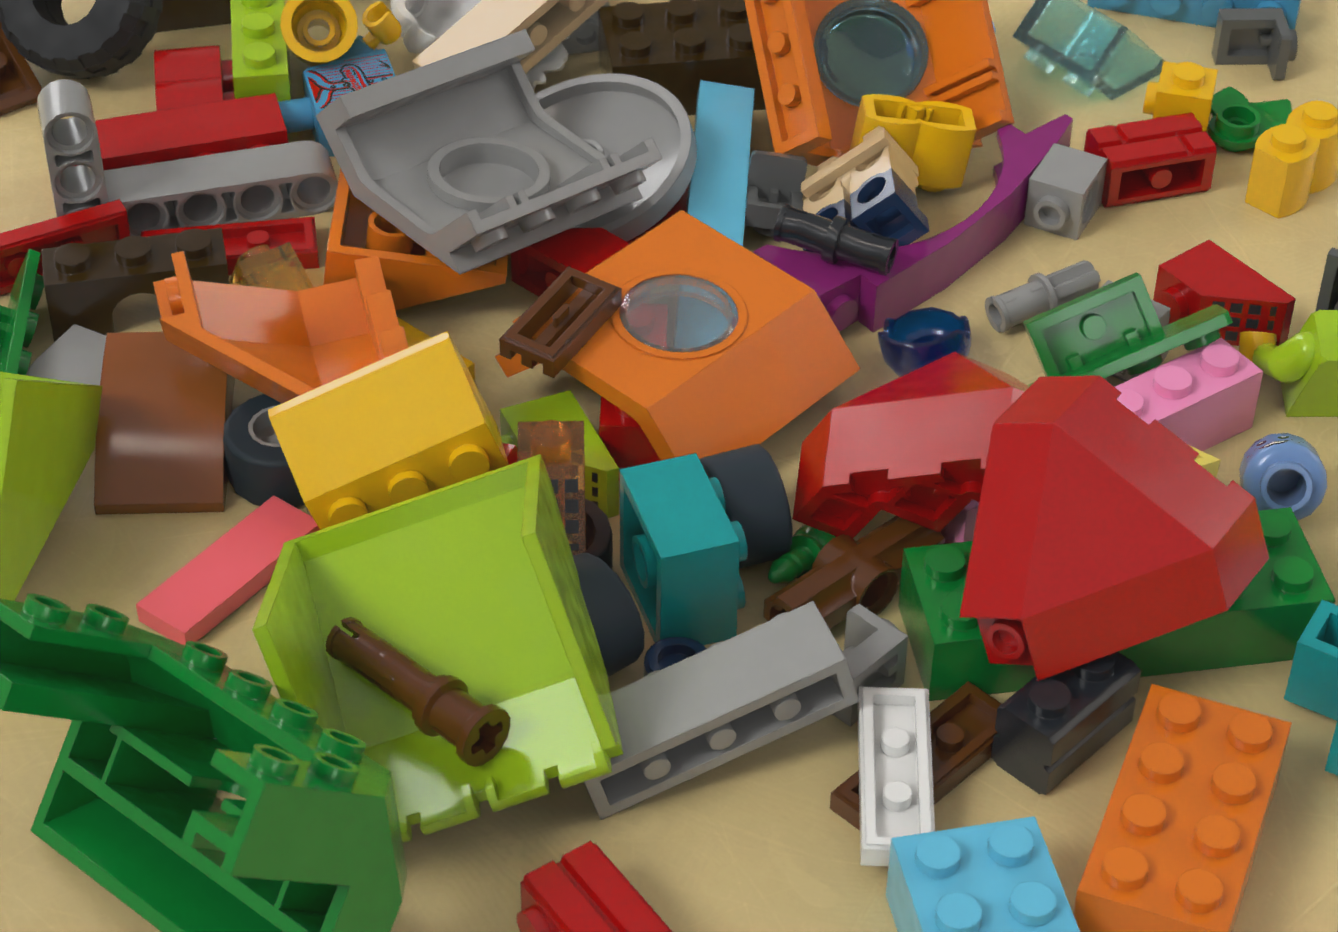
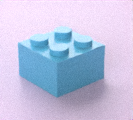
M1035 816L891 838L886 898L898 932H1080Z

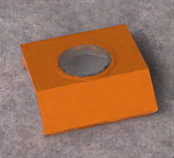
M680 210L586 272L590 276L622 288L621 306L562 369L630 415L642 428L660 460L694 453H697L698 458L701 459L754 444L760 445L859 371L860 367L813 288L683 210ZM578 288L564 304H569L583 289ZM553 315L532 336L531 340L535 341L553 322ZM500 353L495 356L507 378L529 369V367L521 364V355L518 353L511 360L501 356Z

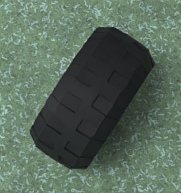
M0 0V22L6 38L12 42L18 53L33 64L51 73L70 78L90 79L99 76L106 77L117 73L124 66L132 64L142 54L141 52L149 41H152L158 28L157 24L162 12L163 0H96L88 15L79 22L69 25L63 16L62 0Z

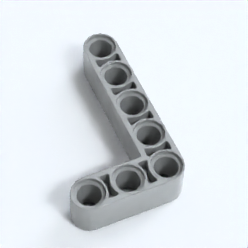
M59 79L43 87L38 95L37 108L57 217L120 199L127 210L130 236H141V231L309 216L325 212L334 206L338 181L328 150L318 142L297 141L104 171L98 131L87 89L79 82L71 79ZM67 116H74V117L68 118V119H61V118H64V117H67Z

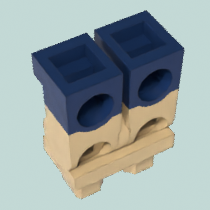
M878 126L864 135L863 142L844 155L830 157L817 166L816 173L801 182V192L806 197L803 203V211L831 220L837 215L848 218L850 226L888 238L898 239V247L909 245L930 231L928 218L918 208L915 188L918 187V166L884 127ZM803 248V251L813 252Z

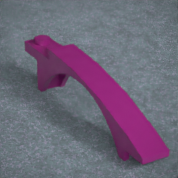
M1064 114L1026 134L1011 124L998 129L997 141L1002 154V162L993 167L996 187L990 197L977 211L949 230L931 238L898 247L894 264L887 276L838 260L836 264L825 262L822 260V254L816 252L792 250L766 244L754 250L753 253L813 288L838 331L844 330L849 325L858 321L874 333L946 289L1007 239L1025 218L1029 178L1054 143L1070 147L1073 118Z

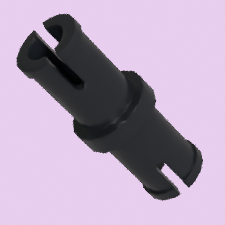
M785 204L781 208L773 232L774 241H782L822 254V260L825 262L836 264L838 260L879 272L883 276H887L891 271L899 246V240L896 238H888L850 226L848 218L837 215L831 220L794 208L789 204Z

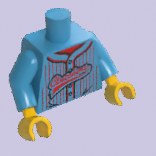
M382 1L371 4L365 10L362 22L369 32L364 37L358 35L344 55L332 62L308 67L304 70L302 75L305 98L278 101L287 133L312 130L315 142L322 144L328 150L330 157L335 156L316 115L339 96L395 76L386 50H378L377 46L380 43L388 45L397 41L401 36V24Z

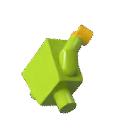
M1318 310L1311 313L1299 333H1296L1279 346L1276 345L1277 335L1274 333L1240 332L1239 352L1263 370L1264 374L1281 382L1286 417H1338V310Z

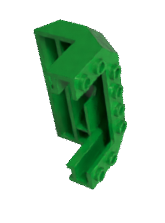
M27 594L24 603L0 599V709L8 712L72 720L30 831L161 932H391L403 900L407 868L391 771L364 755L367 745L363 741L338 730L322 728L316 724L319 714L315 710L292 700L274 697L270 694L273 687L271 682L253 673L229 668L226 666L228 655L212 646L195 641H187L185 645L132 626L128 624L129 618L101 605L87 604L84 613L71 611V608L66 604L39 594ZM218 790H221L238 795L247 800L224 798L222 801L218 797H216V794Z

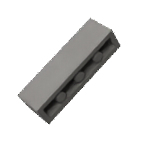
M814 601L790 612L781 613L768 622L726 641L717 642L704 651L662 670L653 671L642 679L611 692L624 754L610 758L612 773L586 781L584 785L600 820L858 703L859 699L847 659Z

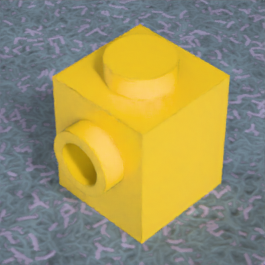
M1163 61L1159 82L1148 81L1143 114L1153 115V119L1192 112L1202 125V132H1207L1218 69L1205 68L1193 62L1172 63Z

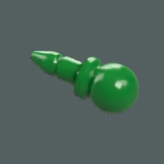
M806 524L803 525L793 535L790 551L772 563L768 573V580L772 584H787L812 570V565L818 553L836 536Z

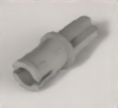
M1084 260L1046 276L1041 273L1033 274L1029 277L1028 283L997 296L993 295L986 298L985 310L988 320L997 332L1003 333L1008 331L1009 328L1019 325L1029 318L1099 289L1098 283L1101 281L1099 272L1094 269L1091 262Z

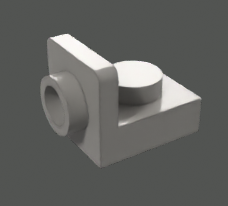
M860 604L855 605L847 612L844 650L842 651L847 659L857 696L859 687L899 688L904 684L908 635L900 631L889 620L880 618ZM857 703L832 715L848 726H852L858 721Z

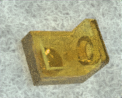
M290 242L270 249L268 245H261L248 250L238 258L229 281L233 285L293 291L313 287Z

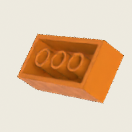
M1151 684L1077 890L1073 915L1080 932H1232L1277 786L1292 723Z

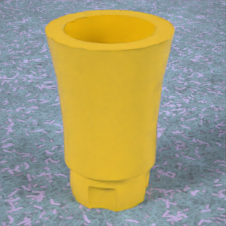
M288 0L281 14L280 27L283 39L294 55L301 62L309 66H316L332 62L350 49L357 35L358 20L355 9L349 0ZM313 26H322L329 30V35L323 40H315L309 35L308 29Z

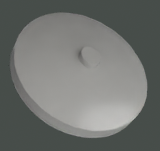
M607 73L566 80L535 94L541 107L551 118L606 157L614 152L621 156L642 141L653 137L663 158L643 171L647 180L638 185L643 197L642 199L573 228L602 227L621 239L629 241L661 220L684 194L695 170L697 160L696 138L683 105L666 88L645 78Z

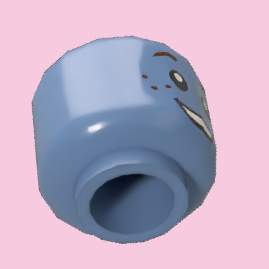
M1289 433L1270 434L1255 441L1245 452L1239 468L1240 485L1255 497L1258 511L1291 507L1299 521L1315 511L1322 503L1327 490L1326 469L1316 449L1304 438Z

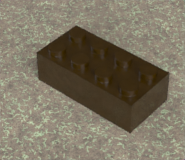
M670 0L669 2L647 4L622 2L615 6L601 7L598 10L599 64L602 74H626L653 81L670 91L683 105L687 115H696L700 80L754 88L753 110L766 109L744 0ZM822 35L818 46V58L822 72L827 79L828 48Z

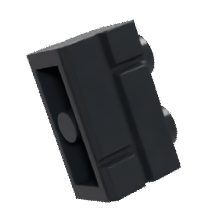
M1115 652L1040 681L1035 676L997 708L995 730L998 733L993 738L991 758L997 766L1039 795L1048 794L1133 720L1136 703L1134 695L1138 692L1141 676L1140 668L1134 661L1119 652Z

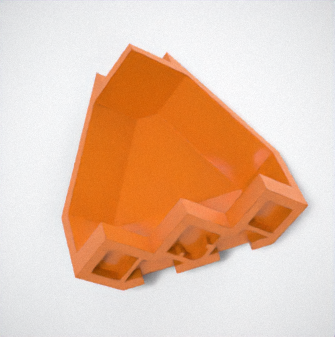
M184 251L171 254L176 276L153 282L161 316L159 320L165 339L168 342L280 403L289 401L409 348L404 328L399 326L391 291L386 288L378 255L354 260L356 278L293 291L193 281Z

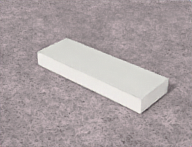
M858 688L861 866L888 867L891 838L935 831L929 689Z

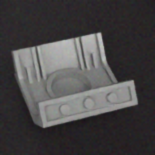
M526 29L339 96L316 115L353 195L459 275L642 199L643 197L638 185L647 180L643 171L663 159L653 137L642 141L621 156L614 152L606 157L551 118L541 107L520 63L522 59L536 50Z

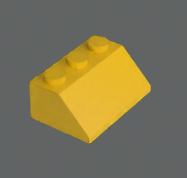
M448 331L268 409L269 419L303 502L320 530L509 465L498 426Z

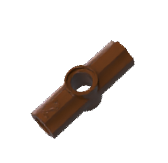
M894 516L857 541L849 535L841 534L830 540L822 548L812 565V570L764 600L763 617L768 622L781 613L790 612L814 601L829 629L845 620L847 612L857 604L878 615L888 606L898 590L901 581L903 549L945 544V537L941 532H936L899 516Z

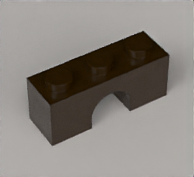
M222 228L207 230L188 229L181 233L148 237L128 236L121 240L88 244L68 243L60 247L41 249L44 289L54 342L74 324L105 336L107 333H114L113 311L121 300L140 293L156 295L153 282L176 276L172 253L184 251L193 281L230 284Z

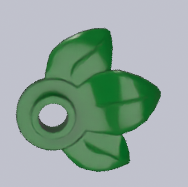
M1233 87L1224 88L1214 94L1211 108L1213 117L1209 123L1208 134L1221 148L1230 152H1243L1255 147L1258 137L1266 130L1277 125L1286 124L1287 118L1292 112L1291 102L1288 99L1252 103L1248 102V99Z

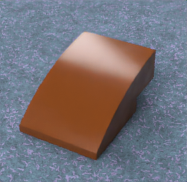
M163 332L107 333L100 386H103L95 448V514L224 512L228 484L223 442L224 424L232 413L235 378L168 342Z

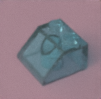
M1036 0L1012 36L1028 49L1023 58L1047 74H1050L1054 67L1066 73L1062 81L1088 98L1095 90L1108 99L1114 100L1160 75L1164 61L1127 27L1080 0Z

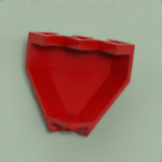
M953 352L831 409L802 442L792 519L836 537L843 534L854 538L880 510L940 532L972 500L980 501L993 423L1029 386L1005 372Z
M1100 375L1039 377L993 423L959 617L977 618L989 663L1034 666L1037 680L1040 681L1228 611L1269 559L1255 497L1233 480L1228 486L1224 485L1194 461L1199 453L1156 419L1148 425L1120 403L1117 399L1122 392Z

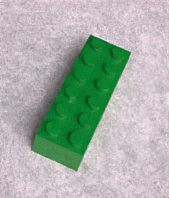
M1291 507L1258 511L1269 559L1228 611L1118 651L1136 663L1141 670L1140 677L1293 660L1297 642L1322 599L1335 604V598ZM972 541L903 549L898 606L924 689H929V701L947 699L968 681L988 695L1016 692L1036 676L1034 666L989 663L977 618L959 617Z

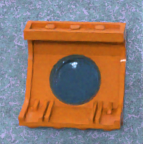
M744 0L775 153L805 157L807 164L813 166L820 165L832 156L840 157L850 149L862 95L869 94L898 96L915 102H949L972 109L977 129L972 148L983 147L981 138L998 131V129L1008 124H1014L987 0Z

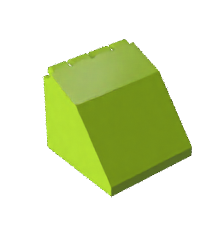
M541 454L284 542L252 628L280 698L301 703L315 710L319 714L316 724L322 728L338 730L360 739L367 745L364 755L391 771L402 843L412 840L411 826L421 823L420 828L426 836L481 817L480 802L488 800L493 812H497L550 794L548 779L559 776L560 785L565 789L612 773L610 758L624 753L608 675L585 604L577 569L551 480ZM347 617L356 618L366 628L434 675L455 676L466 684L468 694L482 704H494L507 711L510 716L511 727L508 738L500 751L485 764L474 767L460 760L456 754V747L441 736L431 737L422 733L414 724L412 711L340 660L329 656L326 651V641L332 628L336 625L352 637L353 633L342 626L341 620Z

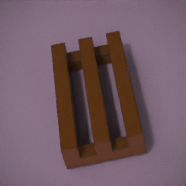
M568 266L499 338L500 355L511 360L518 353L521 355L522 365L533 369L539 362L543 364V374L555 378L621 306L622 288ZM578 288L583 289L569 304H564ZM553 315V322L535 341L531 340L532 336Z

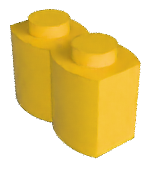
M884 94L862 95L849 151L863 142L864 135L881 126L886 129L918 166L919 176L917 180L919 188L930 192H940L944 189L962 187L977 130L972 109L949 102H915L906 98Z
M1318 100L1304 103L1289 114L1286 124L1274 126L1258 137L1254 148L1245 203L1276 218H1283L1303 208L1307 203L1309 194L1322 191L1336 181L1338 177V109L1334 105Z

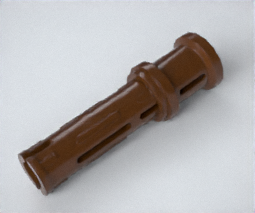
M347 617L341 620L342 626L353 633L352 637L336 625L332 628L326 641V651L329 656L340 660L412 711L414 724L422 733L431 737L441 736L456 747V754L460 760L474 767L485 764L500 751L508 738L511 727L510 716L507 711L494 704H482L468 694L466 684L455 676L434 675L366 628L356 618Z

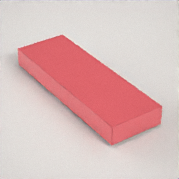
M273 495L136 604L138 620L166 638L185 645L187 641H199L270 582L284 542L319 531L318 525L312 516Z

